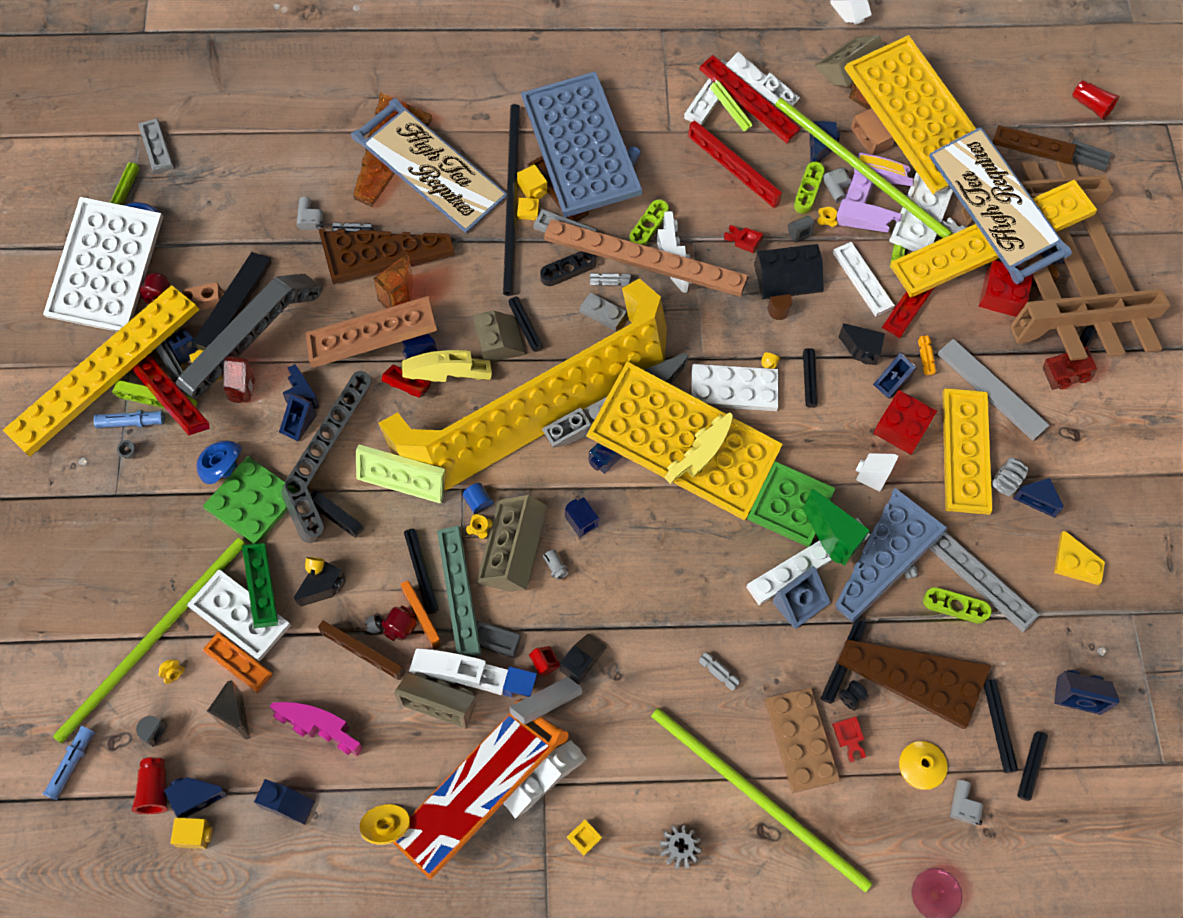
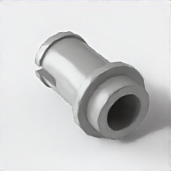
M553 549L546 552V555H543V559L551 569L552 577L556 578V580L566 577L568 575V567L563 565L556 550Z

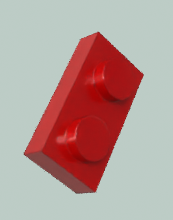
M394 364L382 374L381 380L418 398H421L430 388L431 384L429 380L402 377V368Z

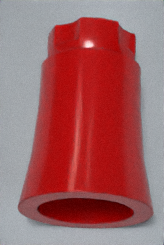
M1084 80L1078 84L1072 94L1073 98L1097 114L1102 120L1112 112L1119 100V95L1110 93Z
M149 757L140 761L132 812L151 815L164 813L168 810L166 793L164 791L166 789L164 759Z

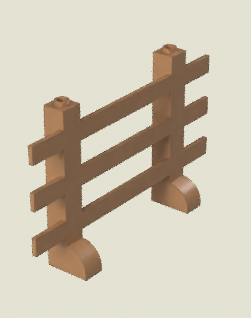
M1056 161V165L1062 175V178L1044 179L1037 162L1021 163V168L1027 181L1020 182L1031 198L1072 180L1077 182L1093 204H1104L1114 191L1106 175L1080 177L1072 161L1071 164ZM963 206L961 213L967 227H970L975 222ZM1097 212L1095 215L1084 219L1083 222L1117 293L1098 295L1068 229L1064 228L1056 232L1063 243L1071 249V256L1065 258L1064 261L1081 297L1062 299L1047 266L1033 273L1043 301L1027 302L1010 325L1017 344L1033 341L1044 335L1048 330L1057 329L1070 360H1083L1088 356L1075 327L1094 325L1108 357L1124 355V348L1112 323L1131 321L1145 352L1161 351L1163 348L1149 319L1160 318L1170 307L1169 301L1162 289L1134 290ZM1042 254L1028 260V266L1043 259Z

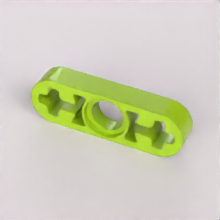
M811 162L806 167L794 202V209L798 213L806 214L812 209L824 174V167L819 162ZM813 170L817 171L815 178L811 177ZM804 185H812L814 190L808 191L804 188ZM803 198H807L806 204L801 205Z
M655 200L650 204L631 231L629 236L630 242L647 246L663 223L664 212H668V204L665 201ZM659 208H661L662 210H660V211L657 213V215L654 216V215H655V210H658ZM646 221H650L654 224V226L652 228H646L643 225V223ZM642 232V240L635 241V239H638L640 237Z
M937 587L930 588L923 596V604L926 608L977 624L984 623L991 616V607L982 600ZM933 594L936 595L937 600H940L936 604L933 603L932 598H929ZM951 601H960L963 609L961 611L954 610L951 606ZM978 607L981 608V612L984 613L981 617L978 616L977 611H974Z

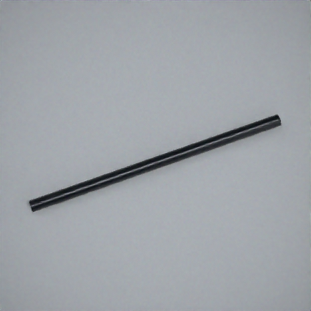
M518 104L510 106L503 294L505 296L513 295L520 121V106Z

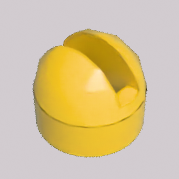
M765 352L763 353L761 364L764 368L775 369L780 358L775 354Z
M306 557V571L311 574L313 569L315 570V575L321 573L325 560L318 557Z

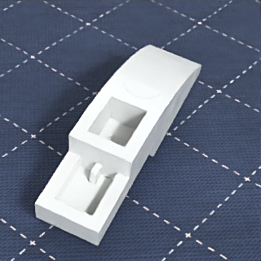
M739 52L726 64L729 69L774 107H776L775 104L781 97L792 106L800 98L771 73L766 76Z
M673 211L664 212L663 229H658L657 235L658 250L690 258V255L686 254L685 246H680L679 237L675 236L678 224L677 219H673ZM670 277L683 293H687L688 286L692 283Z
M416 649L409 672L414 674L415 672L421 673L428 678L441 680L453 685L460 683L502 695L508 670L485 664L486 661L460 654Z

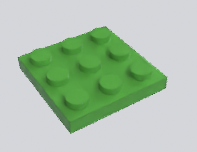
M247 456L208 499L203 508L250 543L258 544L288 511L281 495L285 482ZM288 486L290 492L298 493L293 487Z
M774 461L747 520L809 547L814 538L815 531L803 511L806 500L812 489H815L828 500H831L836 488Z

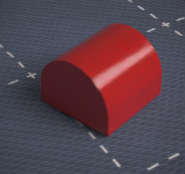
M551 646L535 648L529 654L532 663L541 677L552 673L560 667V662Z

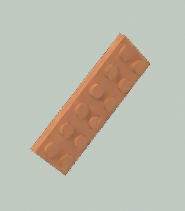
M429 296L306 332L309 363L312 368L437 331L431 301Z

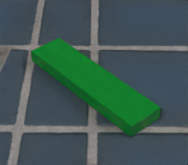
M266 543L242 545L253 627L255 629L278 626Z

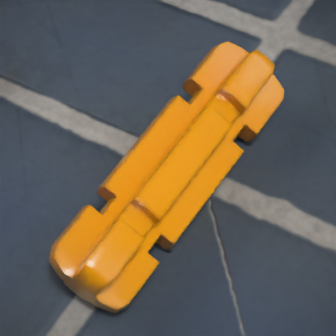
M928 335L920 336L918 344L921 348L922 365L925 366L923 367L924 374L927 376L934 375L937 369L936 364L933 363L935 359L932 346L930 345L932 344L931 338Z

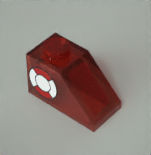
M225 356L224 392L227 399L234 403H250L255 377L247 359Z

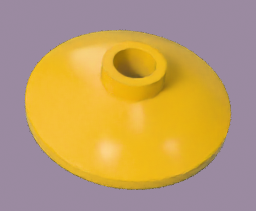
M925 741L913 742L904 748L899 758V769L903 778L917 789H933L940 785L947 775L946 758L943 752L932 743ZM923 759L929 762V767L922 765Z
M393 804L379 805L364 814L359 824L360 833L370 843L379 845L389 844L404 836L409 828L410 819L408 813L400 806Z

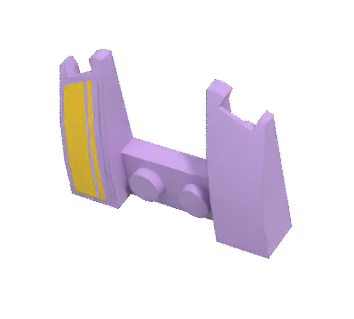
M859 153L858 158L889 183L913 186V178H908L907 172H910L909 166L891 159ZM854 168V176L846 198L842 199L837 213L838 225L889 232L887 224L891 220L899 223L902 219V214L867 204L873 183Z

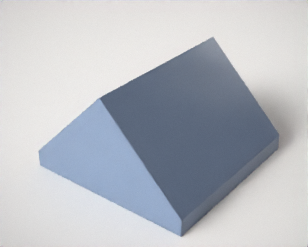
M811 566L777 591L772 601L795 629L831 603L814 566Z

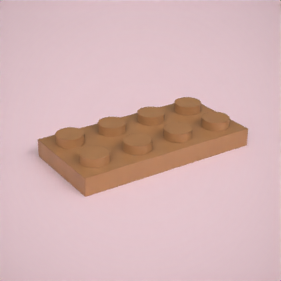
M807 688L766 698L764 701L791 792L797 793L838 783L840 779L812 689Z

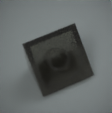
M233 680L227 681L207 712L220 725L245 740L250 739L243 694Z

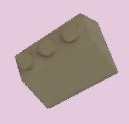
M881 36L854 37L815 64V68L835 86H850L854 82L844 69L846 64L884 47Z
M417 672L414 675L407 673L394 693L399 706L465 729L476 704V698L471 691L464 688L459 690L450 688V684L441 680H437V683L430 681L426 675Z

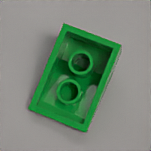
M815 489L811 490L803 511L829 557L834 562L845 566L860 548L870 530Z

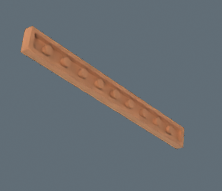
M553 219L550 220L544 234L545 241L738 297L742 296L748 280V275Z

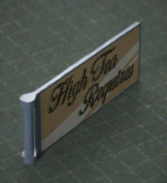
M393 98L386 108L363 127L351 133V137L356 143L364 146L465 233L469 232L507 197L506 192L411 114L396 98ZM392 112H399L367 140L364 138L368 132Z
M981 127L930 153V159L1005 265L1015 284L1021 283L1025 277L1053 262L1071 256L1070 247L1060 239ZM1054 246L1058 249L1055 253L1021 271L1016 268L1018 265Z

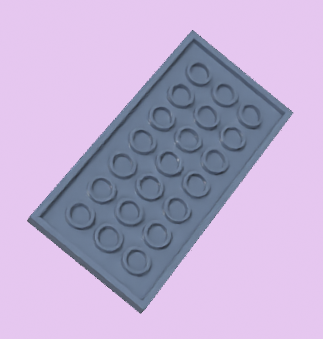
M596 71L521 93L564 218L642 195V188Z

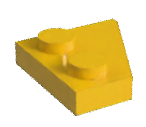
M1062 531L1059 537L1054 573L1096 585L1101 584L1105 562L1069 533Z

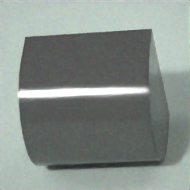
M809 215L788 224V231L794 242L813 235L814 220Z
M146 716L138 722L136 732L144 742L154 747L167 728V725L154 716Z

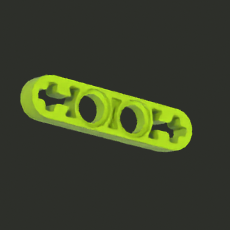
M117 381L113 387L112 393L121 399L164 408L146 386ZM186 396L192 402V404L195 407H197L198 402L195 399Z

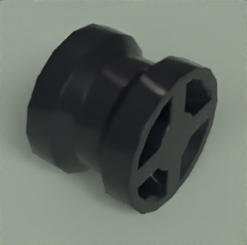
M855 680L848 684L846 690L842 689L838 693L841 701L853 711L859 708L860 702H865L869 698L865 688Z

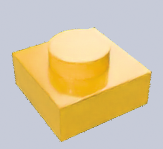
M519 198L517 219L536 220L539 211V199Z
M584 819L567 836V839L585 856L602 837Z

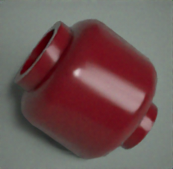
M153 273L144 278L139 292L144 301L150 304L167 290L171 284L165 275Z
M403 605L391 608L382 620V627L385 630L383 634L392 641L396 639L406 640L417 625L415 613Z

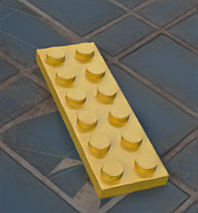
M944 388L942 402L945 511L990 515L992 513L988 392Z

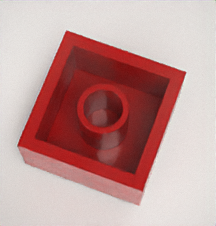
M992 261L985 275L978 307L1017 317L1028 302L1033 274L1025 277L1021 283L1015 284L1005 265L999 261ZM1016 267L1019 271H1021V270L1024 269V268Z
M898 390L878 422L873 434L912 455L937 410Z

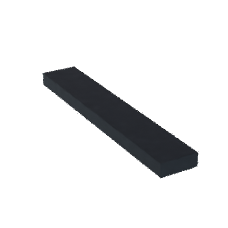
M254 252L250 253L192 341L194 348L204 351L238 316L270 266V257Z

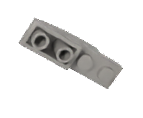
M607 397L584 410L580 407L544 427L542 430L552 447L563 446L585 438Z

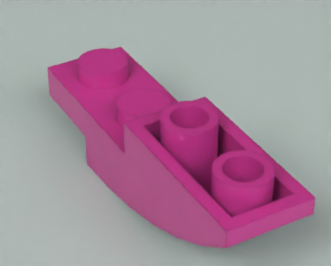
M273 702L270 705L274 712L273 717L282 724H285L286 721L294 726L292 730L302 737L307 734L313 738L317 731H319L318 735L327 742H330L332 739L339 744L337 748L348 756L350 753L358 756L363 749L358 741L346 734L349 728L347 722L334 714L300 703Z

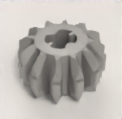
M1008 458L992 481L993 487L1002 494L1012 495L1027 476L1028 467L1019 459Z
M682 825L680 833L676 826H672V834L667 831L663 834L667 841L662 840L659 843V846L667 848L662 850L660 855L662 857L670 856L666 861L667 865L671 864L672 860L676 861L675 869L680 868L681 862L688 869L690 867L689 860L696 863L698 858L694 854H701L702 852L701 848L695 846L701 842V839H692L695 834L693 829L689 834H686L685 825ZM679 842H683V847L687 848V851L684 849L682 853H679L678 848L674 844L677 845Z

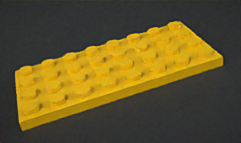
M909 35L847 63L844 69L931 193L934 195L949 187L929 155L931 152L976 130V128Z
M626 362L586 437L665 478L669 471L667 469L669 465L676 460L681 462L686 458L684 454L693 447L692 444L696 440V433L704 427L709 429L713 426L711 422L719 415L724 417L727 414L643 369ZM732 417L730 428L722 445L702 471L694 478L688 472H685L673 483L745 520L782 447V443Z

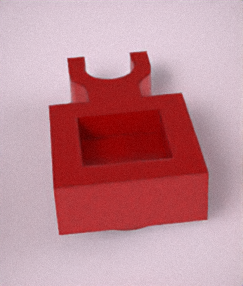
M730 225V233H724L725 240L735 241V247L751 253L755 252L763 240L762 233L746 227L740 231L737 227Z
M854 716L833 723L832 726L839 746L848 747L847 757L849 762L855 761L853 758L855 750L860 753L861 758H866L864 750L858 744V741L864 740L857 717Z

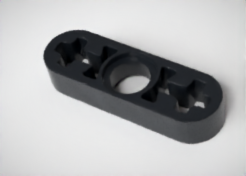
M579 251L545 265L540 271V280L546 286H554L590 271L596 265V255ZM570 264L574 269L572 271H565L562 267ZM549 273L550 275H553V277L550 278L549 276H546V274Z
M316 490L310 494L316 509L348 534L357 538L364 530V527L356 519Z

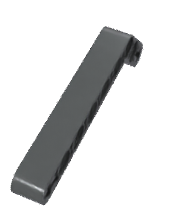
M307 274L275 277L178 377L176 385L192 399L200 398L289 304L314 301L321 294L322 286Z
M357 371L352 375L282 487V498L300 538L306 543L317 541L324 529L307 486L370 386L371 378L364 371ZM358 382L361 383L358 390L354 389ZM344 398L351 399L353 404L345 402ZM333 415L340 416L342 421L335 420ZM327 432L331 435L332 438L327 439L322 435V433ZM311 450H317L321 456H314ZM299 468L308 469L310 474H302ZM288 486H295L298 489V493L290 492ZM297 506L305 507L308 513H300L297 510ZM308 527L311 530L315 529V533H313V531H308Z

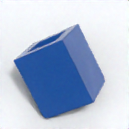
M509 667L503 686V695L513 697L515 693L526 697L531 696L534 684L537 681V674Z

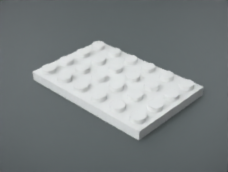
M80 197L43 315L51 319L118 332L134 317L140 297L139 289L146 277L163 215L158 212Z

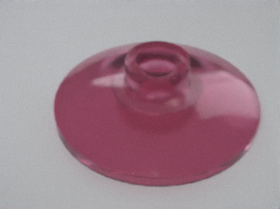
M931 868L921 872L915 878L912 885V899L918 911L927 918H951L961 907L962 890L952 874L943 869ZM932 891H935V892L938 893V899H937V900L932 899V897H931V892H932Z

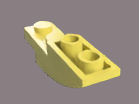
M434 351L402 361V377L409 379L446 382L447 375L477 380H490L492 375L490 360L471 358V351Z
M730 412L724 417L719 415L711 422L713 426L709 429L704 427L696 433V440L692 444L693 447L684 454L686 458L681 462L676 460L668 466L667 469L669 471L665 479L670 484L685 472H688L694 478L702 471L722 445L730 428L733 415Z

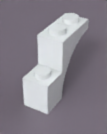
M572 741L565 743L553 750L503 804L517 818L528 811L562 778L582 765L587 758Z

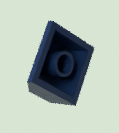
M1075 670L1064 671L1057 677L1054 702L1056 705L1102 715L1119 704V697L1113 683L1105 681L1103 677L1094 675L1088 677L1080 675L1081 673Z

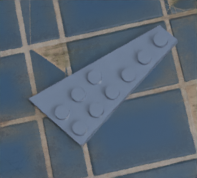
M894 488L888 504H886L879 522L876 523L849 581L846 583L835 604L836 609L852 623L855 622L947 532V527Z

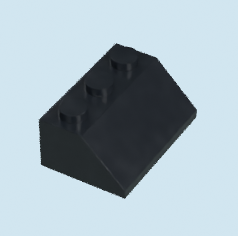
M818 244L757 251L754 267L762 300L770 299L773 296L787 294L797 296L824 291L823 260Z

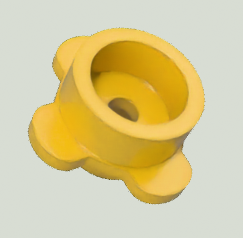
M833 207L819 209L818 213L820 216L817 223L819 225L835 227L837 225L836 217L838 211Z
M475 514L471 517L470 525L467 526L466 531L469 535L475 534L480 539H485L488 529L493 525L492 520Z
M177 659L166 660L159 667L158 675L160 678H164L165 684H170L177 680L185 670L183 666L179 665L180 662Z

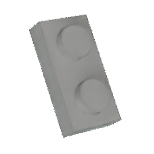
M591 292L579 310L580 313L614 331L620 326L627 312Z

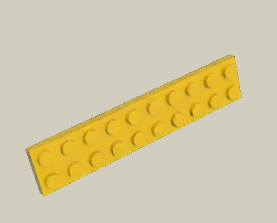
M1075 180L1032 198L1056 232L1087 219L1097 212L1096 207ZM974 224L892 261L890 267L910 298L999 257L977 225Z
M171 285L6 426L3 431L31 457L199 311L198 307Z

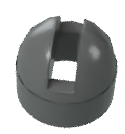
M123 440L119 443L117 452L121 457L130 459L134 458L138 449L135 443L130 440ZM126 446L132 450L130 453L124 450Z
M378 613L369 616L365 621V625L368 626L366 630L372 634L384 631L382 627L383 617Z

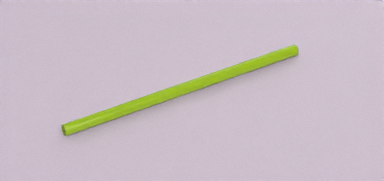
M782 97L777 100L776 107L941 238L952 234L949 229Z
M237 537L56 731L53 737L62 744L185 612L188 608L187 604L218 570L223 571L242 550V545H246L240 538Z
M660 708L654 711L651 717L845 877L864 892L870 888L873 882Z

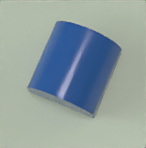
M475 483L463 492V498L473 514L493 504V500L482 483Z

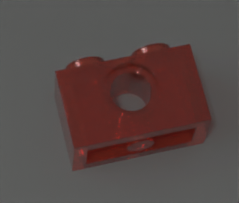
M1088 347L1084 348L1088 357L1083 360L1071 361L1067 353L1045 360L1043 371L1052 390L1058 388L1063 390L1069 388L1072 384L1078 382L1081 384L1087 383L1094 378L1097 367ZM1070 368L1073 369L1075 372L1071 373L1068 372L1066 369Z

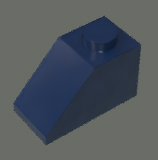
M813 121V123L839 142L840 130H837V122ZM809 133L810 163L820 162L832 150Z
M183 777L178 778L170 783V787L164 789L178 818H187L228 796L221 786L189 777L185 779Z
M264 779L254 803L261 809L305 825L315 801L286 786Z

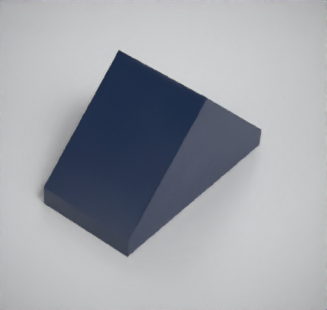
M185 328L166 339L181 364L190 360L189 355L198 350L193 347L192 341L194 339Z
M900 352L873 385L890 399L911 380L918 366Z
M291 393L279 433L297 442L300 441L316 417L312 402L295 393Z
M1050 478L1022 486L1013 497L1014 500L1054 518L1063 509V504Z

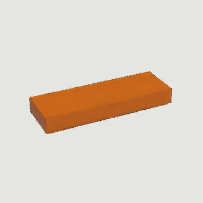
M407 580L401 583L402 592L415 613L433 650L440 647V637L410 581Z
M219 632L202 649L204 653L256 693L273 676L268 669Z

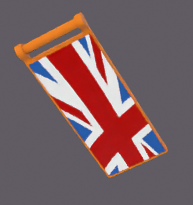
M509 713L410 815V825L407 832L400 839L392 843L423 874L432 879L557 746L567 741L569 736L567 731L557 728L542 716L538 717L533 722L552 736L548 742Z

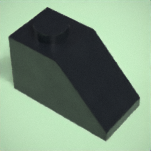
M843 323L839 338L853 358L867 365L877 364L881 355L885 333Z
M327 562L324 563L322 572L315 575V570L312 569L311 574L308 573L294 596L297 605L302 607L334 597L335 593L341 591L345 584V576L342 569Z
M585 635L574 644L560 662V672L579 685L607 647L591 635Z

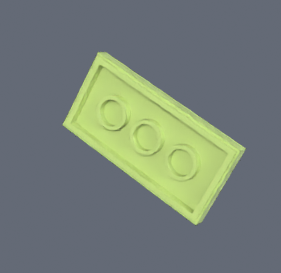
M358 445L356 449L357 480L442 503L444 498L445 469Z

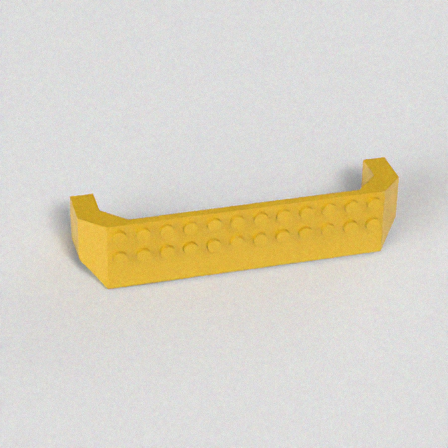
M640 278L622 288L631 324L443 430L411 429L398 412L384 419L378 424L391 454L445 469V492L544 435L542 430L544 427L580 407L584 410L607 397L626 362L645 370L665 361L667 326L661 296Z

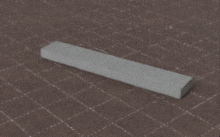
M954 339L938 352L937 355L977 391L988 392V401L1032 441L1049 427L1046 421Z
M947 532L929 548L1022 632L1040 615Z

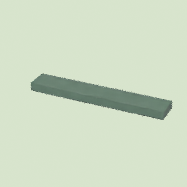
M458 525L437 530L456 652L468 657L481 656L482 651L461 528Z

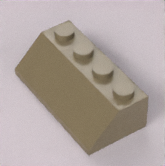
M530 495L498 500L492 521L493 525L489 532L479 569L477 584L510 592L527 589L545 520L547 505Z

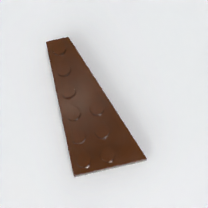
M318 229L333 284L455 255L450 235L447 233L413 235L410 232L391 234V231L358 230L357 232H345L343 229H337V232Z
M852 640L844 642L836 660V663L962 729L967 728L991 668L990 665Z

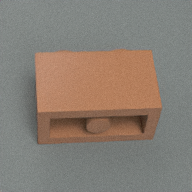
M872 108L854 116L851 130L870 155H877L892 148L894 139Z

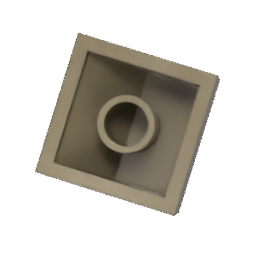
M494 310L473 315L474 329L483 360L495 362L525 355L515 316Z

